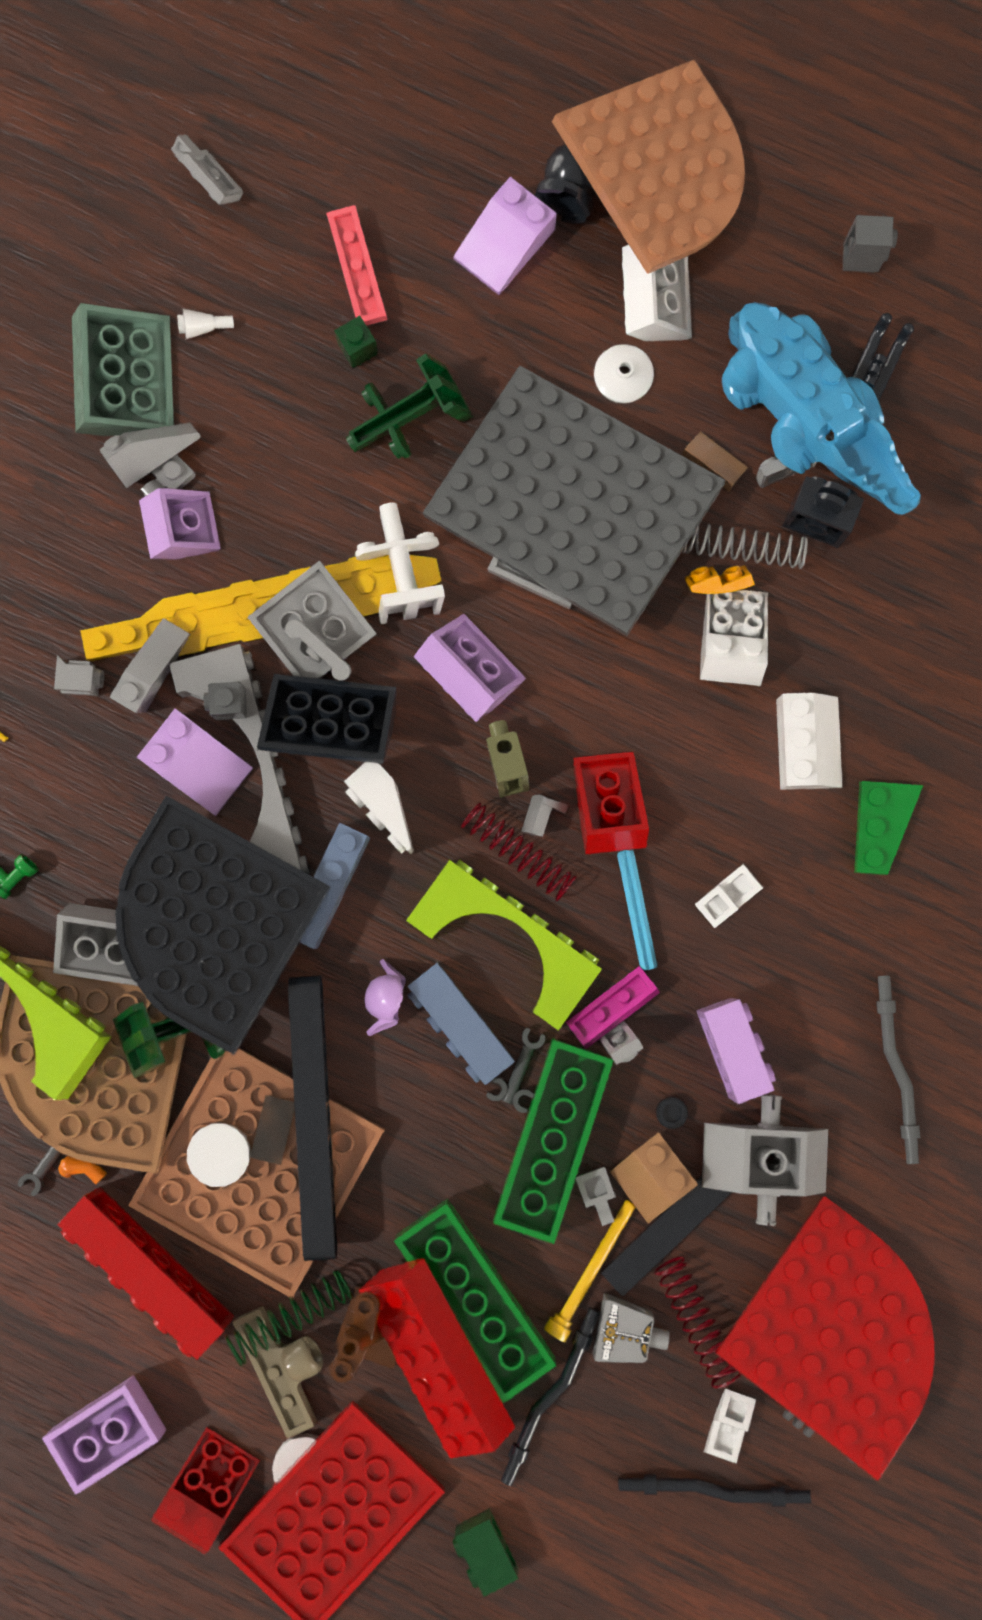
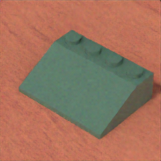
M80 303L72 316L75 433L116 436L122 435L125 432L174 425L170 316Z

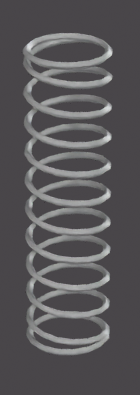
M710 523L707 526L700 552L698 548L699 526L693 533L688 551L687 544L682 550V553H690L695 541L696 553L700 556L707 542V552L709 557H712L719 543L721 559L725 558L730 547L731 558L736 560L742 548V557L745 562L750 559L753 552L755 562L759 563L765 553L766 562L768 565H771L777 554V562L780 567L785 564L788 558L791 568L798 564V568L802 569L806 559L808 539L806 536L801 538L799 553L794 565H792L791 561L793 535H790L785 558L780 563L781 533L778 534L775 551L769 562V531L766 533L765 543L759 560H757L756 554L757 530H755L748 557L745 558V528L743 529L740 545L735 557L733 554L734 527L731 528L728 544L722 556V525L719 527L714 549L710 553ZM804 546V554L801 562L802 550Z

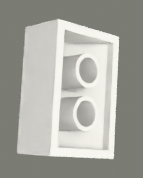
M630 246L622 247L626 334L643 341L691 339L688 256L647 274Z
M818 693L782 694L776 699L780 790L842 788L838 697Z

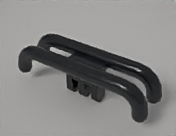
M884 313L879 318L851 376L867 383L874 391L878 401L910 336L914 332V325L912 323L904 324L888 356L877 354L874 357L887 328L892 322V315L890 313Z

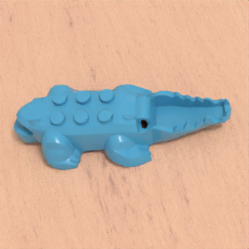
M756 302L745 304L743 309L730 319L728 335L730 342L738 348V351L730 359L722 375V386L728 400L741 410L757 403L764 404L778 421L773 427L771 434L772 447L775 456L789 469L803 474L805 470L811 467L812 463L821 462L838 478L879 500L895 514L902 515L916 508L920 503V493L911 483L897 455L894 442L887 429L882 425L884 423L883 412L872 388L859 378H846L830 356V345L819 325L808 315L801 314L790 318L779 311L777 307ZM833 431L834 440L827 441L825 437Z

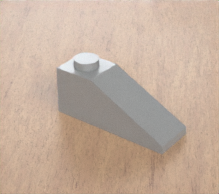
M191 423L125 432L120 436L116 435L109 438L104 443V447L100 449V452L125 487L128 488L194 443L201 436Z
M163 618L125 669L110 698L134 713L147 712L170 671L169 663L176 661L191 634Z

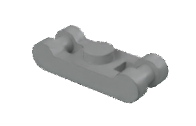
M298 620L287 622L285 625L286 634L290 638H300L309 646L306 652L318 663L322 660L327 662L332 667L331 672L335 679L342 681L350 677L352 672L350 665L303 622Z

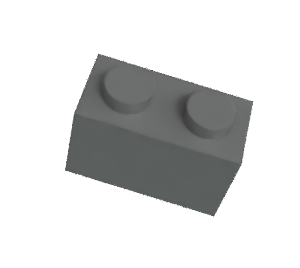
M856 216L843 242L842 271L878 273L883 262L888 261L891 248H895L898 232L897 229H893V217Z

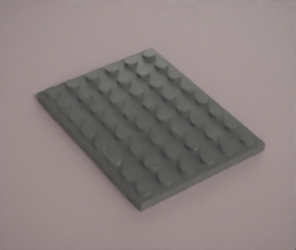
M519 366L423 511V515L428 520L491 557L497 558L508 567L628 636L724 487L725 480L524 367Z

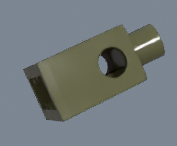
M505 720L489 724L491 737L487 738L486 742L500 798L529 791L528 772L517 732H509Z

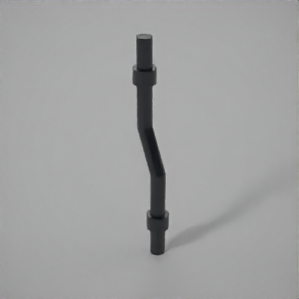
M589 1307L581 1328L576 1329L572 1339L574 1345L560 1378L531 1407L518 1440L513 1442L508 1453L510 1459L501 1478V1482L505 1485H513L521 1464H525L530 1453L529 1444L542 1414L571 1385L585 1350H589L593 1341L592 1332L600 1316V1311Z
M644 1474V1478H618L619 1491L644 1492V1495H657V1492H696L731 1503H772V1507H785L786 1503L811 1504L810 1490H785L784 1486H771V1490L731 1489L697 1478H657L656 1474Z

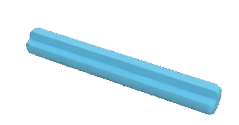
M623 850L618 852L617 857L639 965L643 971L657 968V961L634 851Z

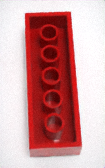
M98 1187L84 1195L57 1224L62 1229V1236L73 1245L77 1243L85 1251V1258L93 1266H100L108 1274L107 1278L113 1286L118 1289L123 1288L131 1296L130 1300L138 1310L142 1312L146 1310L155 1319L153 1322L162 1333H169L178 1341L177 1347L186 1356H193L198 1360L235 1317L103 1188Z
M424 1258L381 1269L359 1289V1292H372L379 1298L380 1309L377 1325L393 1352L397 1364L406 1376L413 1393L424 1409L428 1421L437 1433L444 1450L450 1458L495 1452L516 1427Z

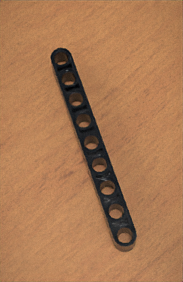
M321 975L289 977L288 996L304 1261L337 1259L338 1247L323 983Z

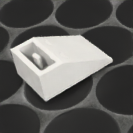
M737 590L727 593L707 594L701 647L700 680L761 686L768 664V592Z
M365 762L344 781L349 787L345 793L359 808H362L364 805L368 807L370 812L366 814L367 817L380 831L385 827L390 831L391 835L387 838L401 854L407 850L412 855L414 848L395 781L379 763Z

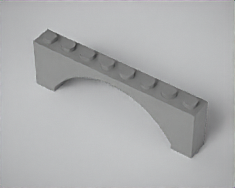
M241 644L169 663L176 692L182 698L192 696L204 701V693L208 692L209 683L240 682L245 687L247 718L233 720L240 726L252 744L260 764L263 780L261 812L250 842L309 874L310 868L306 856H300L298 845L302 844L298 826H292L290 815L294 814L293 805L290 797H284L282 786L286 785L282 767H276L274 757L278 756V752L257 750L266 709L261 710L258 699L262 698L263 695L259 681H253L251 669H255L251 652H245Z

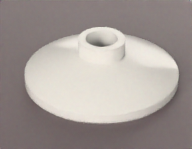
M624 344L613 346L603 352L598 358L594 370V379L598 390L607 399L617 403H631L642 398L650 389L654 377L653 365L649 357L641 349ZM622 366H627L630 369V372L627 374H623L620 372L619 368Z

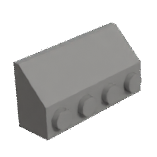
M69 903L57 914L53 973L138 986L130 976L119 948L115 910Z

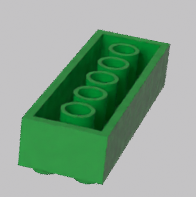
M552 1038L494 1214L493 1224L552 1244L555 1243L613 1064L611 1057Z
M448 1198L396 1234L394 1242L408 1262L424 1258L503 1404L556 1366L555 1355Z

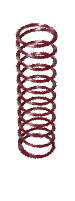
M479 802L463 821L461 829L480 810L482 812L470 835H473L490 817L492 818L479 843H482L502 824L491 842L489 850H492L511 831L498 857H502L520 839L508 860V865H511L529 847L517 872H521L538 855L527 875V879H531L547 863L536 883V887L541 886L557 870L546 889V894L551 893L566 878L555 898L556 902L559 901L577 878V875H574L567 884L572 875V872L568 871L551 888L562 869V864H558L542 880L553 857H548L533 872L543 854V849L538 850L524 864L534 843L529 842L515 856L523 842L524 834L519 835L506 848L515 831L514 827L509 828L497 840L505 825V820L499 821L488 832L496 814L495 812L489 814L479 824L486 811V806H481V802Z
M684 1257L671 1259L660 1265L654 1274L663 1276L659 1283L660 1286L669 1287L666 1290L665 1296L674 1298L671 1308L679 1310L676 1317L677 1320L685 1321L682 1330L688 1333L691 1332L688 1341L696 1344L694 1353L702 1355L699 1363L707 1367L705 1375L713 1378L711 1387L718 1389L735 1382L741 1376V1373L724 1384L714 1386L724 1376L738 1371L732 1366H728L717 1375H709L708 1371L712 1366L725 1361L718 1357L709 1364L702 1362L707 1354L716 1352L722 1342L712 1346L706 1352H697L696 1350L701 1343L716 1338L722 1331H713L698 1341L691 1340L692 1335L696 1331L713 1325L716 1319L707 1320L695 1329H685L689 1321L705 1315L710 1311V1308H703L688 1318L679 1317L682 1311L702 1302L705 1297L700 1296L684 1306L674 1307V1303L680 1297L694 1292L699 1286H691L677 1295H668V1292L675 1285L691 1279L693 1274H687L674 1283H662L668 1275L687 1266V1263L684 1262ZM677 1260H681V1261H680L679 1263H677L676 1265H674V1266H672V1267H670V1268H668V1269H666V1270H664V1271L658 1272L660 1269H662V1268L665 1267L666 1265H668V1264H670V1263H672V1262H675V1261H677Z

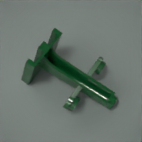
M427 353L416 359L427 380L426 383L419 390L391 407L387 406L381 393L373 383L370 382L365 385L362 396L370 407L375 405L379 414L349 431L350 435L346 436V440L351 449L357 452L390 433L393 441L389 443L393 454L398 459L401 457L407 458L412 454L400 429L401 426L439 405L445 414L463 423L471 419L473 415L447 366Z
M144 1002L131 1005L113 1019L134 1078L149 1073L165 1062L159 1046L160 1043L192 1032L170 1018L151 1024ZM202 1038L209 1055L213 1059L222 1057L223 1053L226 1052V1050Z

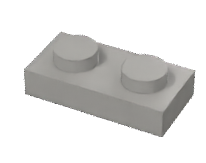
M622 1021L599 1039L616 1065L632 1060L636 1057L638 1051L643 1049L639 1039L625 1021Z

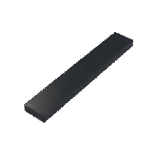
M701 1175L695 1180L698 1184L695 1188L653 1220L600 1271L601 1274L623 1297L732 1192L702 1187Z

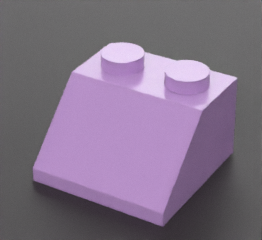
M158 488L139 500L150 559L176 560L221 549L210 492Z

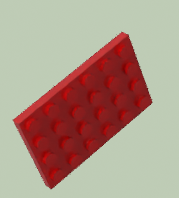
M352 1400L220 1542L218 1548L293 1620H327L445 1493V1487Z

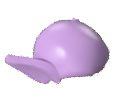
M382 959L380 964L387 975L379 976L372 980L365 993V1007L372 1016L378 1019L366 1031L368 1036L395 1026L399 1020L398 1009L403 1001L402 992L406 979L385 959Z

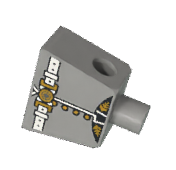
M603 1294L593 1348L594 1361L644 1363L647 1361L649 1347L667 1350L670 1332L669 1330L653 1327L654 1316L652 1311L610 1294Z

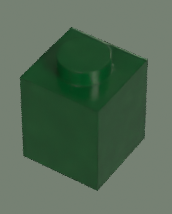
M361 316L334 330L337 344L352 369L378 354L376 341Z

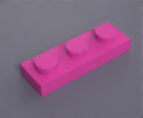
M639 966L569 1019L566 1024L585 1049H587L660 992Z

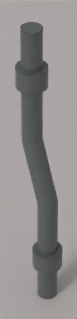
M878 976L879 1001H876L877 1014L881 1015L883 1052L901 1089L903 1125H900L901 1138L905 1139L906 1164H919L917 1139L920 1138V1125H916L913 1085L896 1051L893 1013H896V1002L892 1000L890 976Z

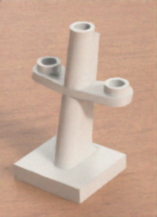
M397 503L381 505L379 507L380 518L386 543L375 545L374 542H364L357 546V551L355 552L356 559L360 561L389 555L397 592L381 595L378 612L380 623L386 624L388 614L403 612L404 620L415 619L418 609L432 607L434 615L440 614L445 598L443 585L417 588L409 551H423L439 546L438 538L434 537L433 532H425L417 535L414 539H405Z

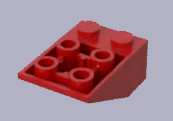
M206 1427L151 1521L205 1555L212 1546L260 1460Z

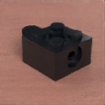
M806 476L794 495L782 527L839 548L851 534L864 498L857 496L858 494L855 491L839 483L827 481L821 477L813 476L810 478Z

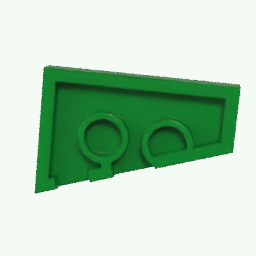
M871 781L859 782L854 873L888 875L923 785Z

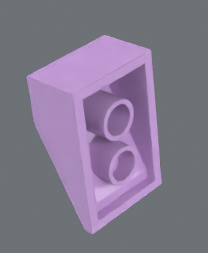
M509 177L481 213L453 256L454 260L500 295L555 231L556 212L513 178Z
M177 709L172 711L137 756L138 759L215 816L219 814L254 769Z

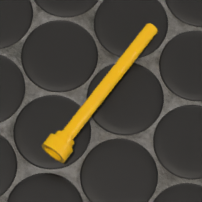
M625 1200L614 1222L609 1227L560 1314L556 1313L554 1318L550 1317L544 1327L546 1332L562 1342H566L572 1332L570 1329L572 1322L570 1320L636 1208L629 1200Z

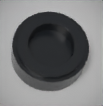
M666 1097L657 1104L656 1117L664 1127L676 1129L686 1122L688 1110L680 1099Z

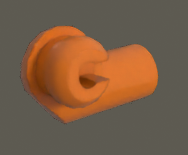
M70 1156L63 1158L58 1168L60 1175L65 1178H70L71 1175L85 1174L95 1185L107 1175V1172L99 1164L78 1160Z

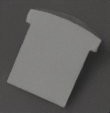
M542 795L532 796L521 832L543 837L551 810L566 814L568 805Z

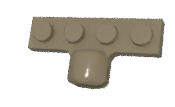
M264 1306L237 1317L232 1322L235 1329L238 1330L253 1352L254 1349L245 1323L251 1326L266 1347L256 1320L257 1316L262 1319L277 1340ZM264 1329L269 1344L268 1351L259 1345L253 1335L252 1337L258 1352L257 1358L253 1357L245 1346L244 1348L288 1439L314 1427L318 1422L303 1391L301 1381L320 1372L323 1367V1358L317 1343L310 1337L305 1336L289 1344H283L281 1341L279 1344H276Z

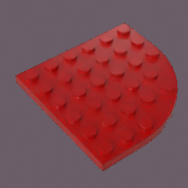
M825 1196L820 1198L715 1352L716 1355L878 1481L914 1426L924 1407L933 1377L935 1359L934 1336L929 1311L912 1273L889 1245Z

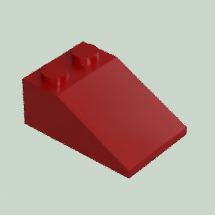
M634 752L573 758L585 854L646 848L649 825Z

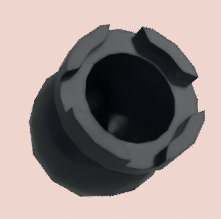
M564 144L557 147L547 159L544 179L538 183L535 197L556 212V214L562 215L560 221L571 224L584 223L587 216L591 214L594 204L592 197L596 195V192L567 145Z

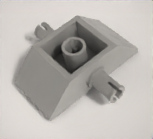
M761 1095V1123L757 1125L704 1124L702 1187L758 1195L756 1223L760 1225H767L769 1223L770 1226L777 1224L776 1205L777 1197L780 1195L810 1196L826 1193L828 1129L784 1127L780 1124L782 1096ZM773 1155V1161H768L766 1164L767 1157Z

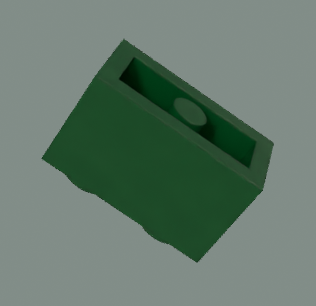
M490 1508L456 1525L455 1539L452 1540L455 1551L460 1559L465 1557L469 1565L467 1569L469 1580L474 1588H480L483 1597L519 1579L518 1565Z

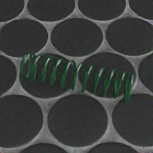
M338 1269L333 1270L343 1301L332 1289L326 1278L322 1277L332 1307L326 1302L315 1284H311L321 1313L312 1304L304 1290L300 1291L310 1320L303 1313L294 1298L290 1296L289 1299L299 1326L291 1318L282 1303L278 1304L288 1333L281 1326L272 1311L268 1309L267 1313L277 1340L262 1319L257 1316L256 1320L266 1347L251 1326L245 1323L254 1352L238 1330L234 1329V1335L241 1351L242 1359L228 1335H225L227 1344L239 1366L242 1367L247 1362L241 1342L253 1357L257 1358L258 1356L252 1335L259 1345L268 1351L269 1344L264 1329L276 1344H279L280 1336L276 1324L285 1336L291 1337V1329L287 1318L297 1330L301 1331L302 1322L299 1313L308 1323L313 1324L310 1306L319 1317H324L321 1300L332 1311L335 1310L332 1294L341 1304L346 1303L345 1294L352 1300V1292Z

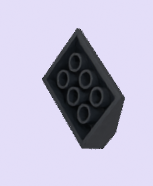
M274 674L257 750L384 764L396 715V687Z

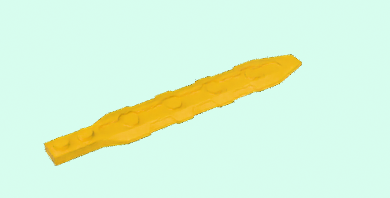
M389 555L364 561L353 557L349 558L347 562L325 566L363 617L378 614L381 595L397 592ZM410 555L417 588L434 586L441 581L436 558ZM311 567L293 570L287 575L259 581L247 580L237 582L227 588L199 594L191 592L163 598L140 618L80 630L86 660L91 662L139 651L163 618L191 634L178 657L203 652L206 648L236 641L249 642L262 639V635L248 619V616Z

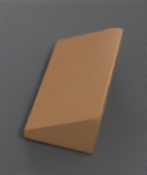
M701 431L687 445L682 454L688 460L725 480L724 488L728 491L733 488L748 469L747 466Z

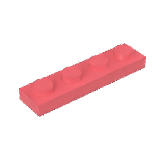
M355 205L327 212L355 317L361 316L366 326L386 321L385 309Z

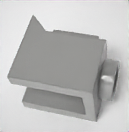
M57 655L55 690H61L62 694L99 696V688H103L104 685L103 670L97 669L90 661L69 660V663H67Z

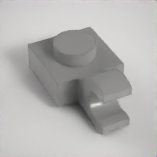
M176 454L152 471L157 479L148 482L141 491L144 493V496H147L158 488L183 489L196 475Z
M605 1166L576 1176L586 1208L595 1205L602 1226L613 1223L614 1219L607 1200L615 1198V1194Z

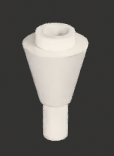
M183 309V315H177L179 334L185 333L186 339L214 331V329L234 328L233 316H213L188 309Z

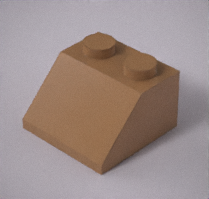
M659 1133L610 1171L647 1223H650L698 1185Z

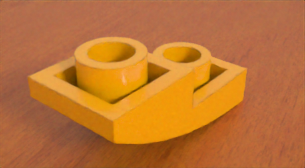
M745 565L727 568L723 571L722 575H718L713 566L709 568L704 566L693 570L691 575L684 577L686 584L692 592L702 594L733 592L755 585L752 575Z

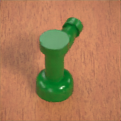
M20 854L15 859L14 865L16 868L9 875L0 867V897L7 899L11 895L10 891L24 876L32 877L39 871L38 866L24 854Z

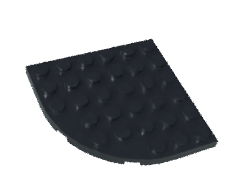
M165 796L135 846L120 880L118 904L115 910L119 948L130 976L152 1005L179 1025L227 1052L236 1055L331 887L170 797Z

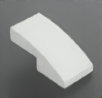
M743 863L695 903V905L711 925L716 928L746 901L763 889V886Z
M724 1389L704 1448L705 1453L737 1463L745 1431L748 1432L756 1399Z

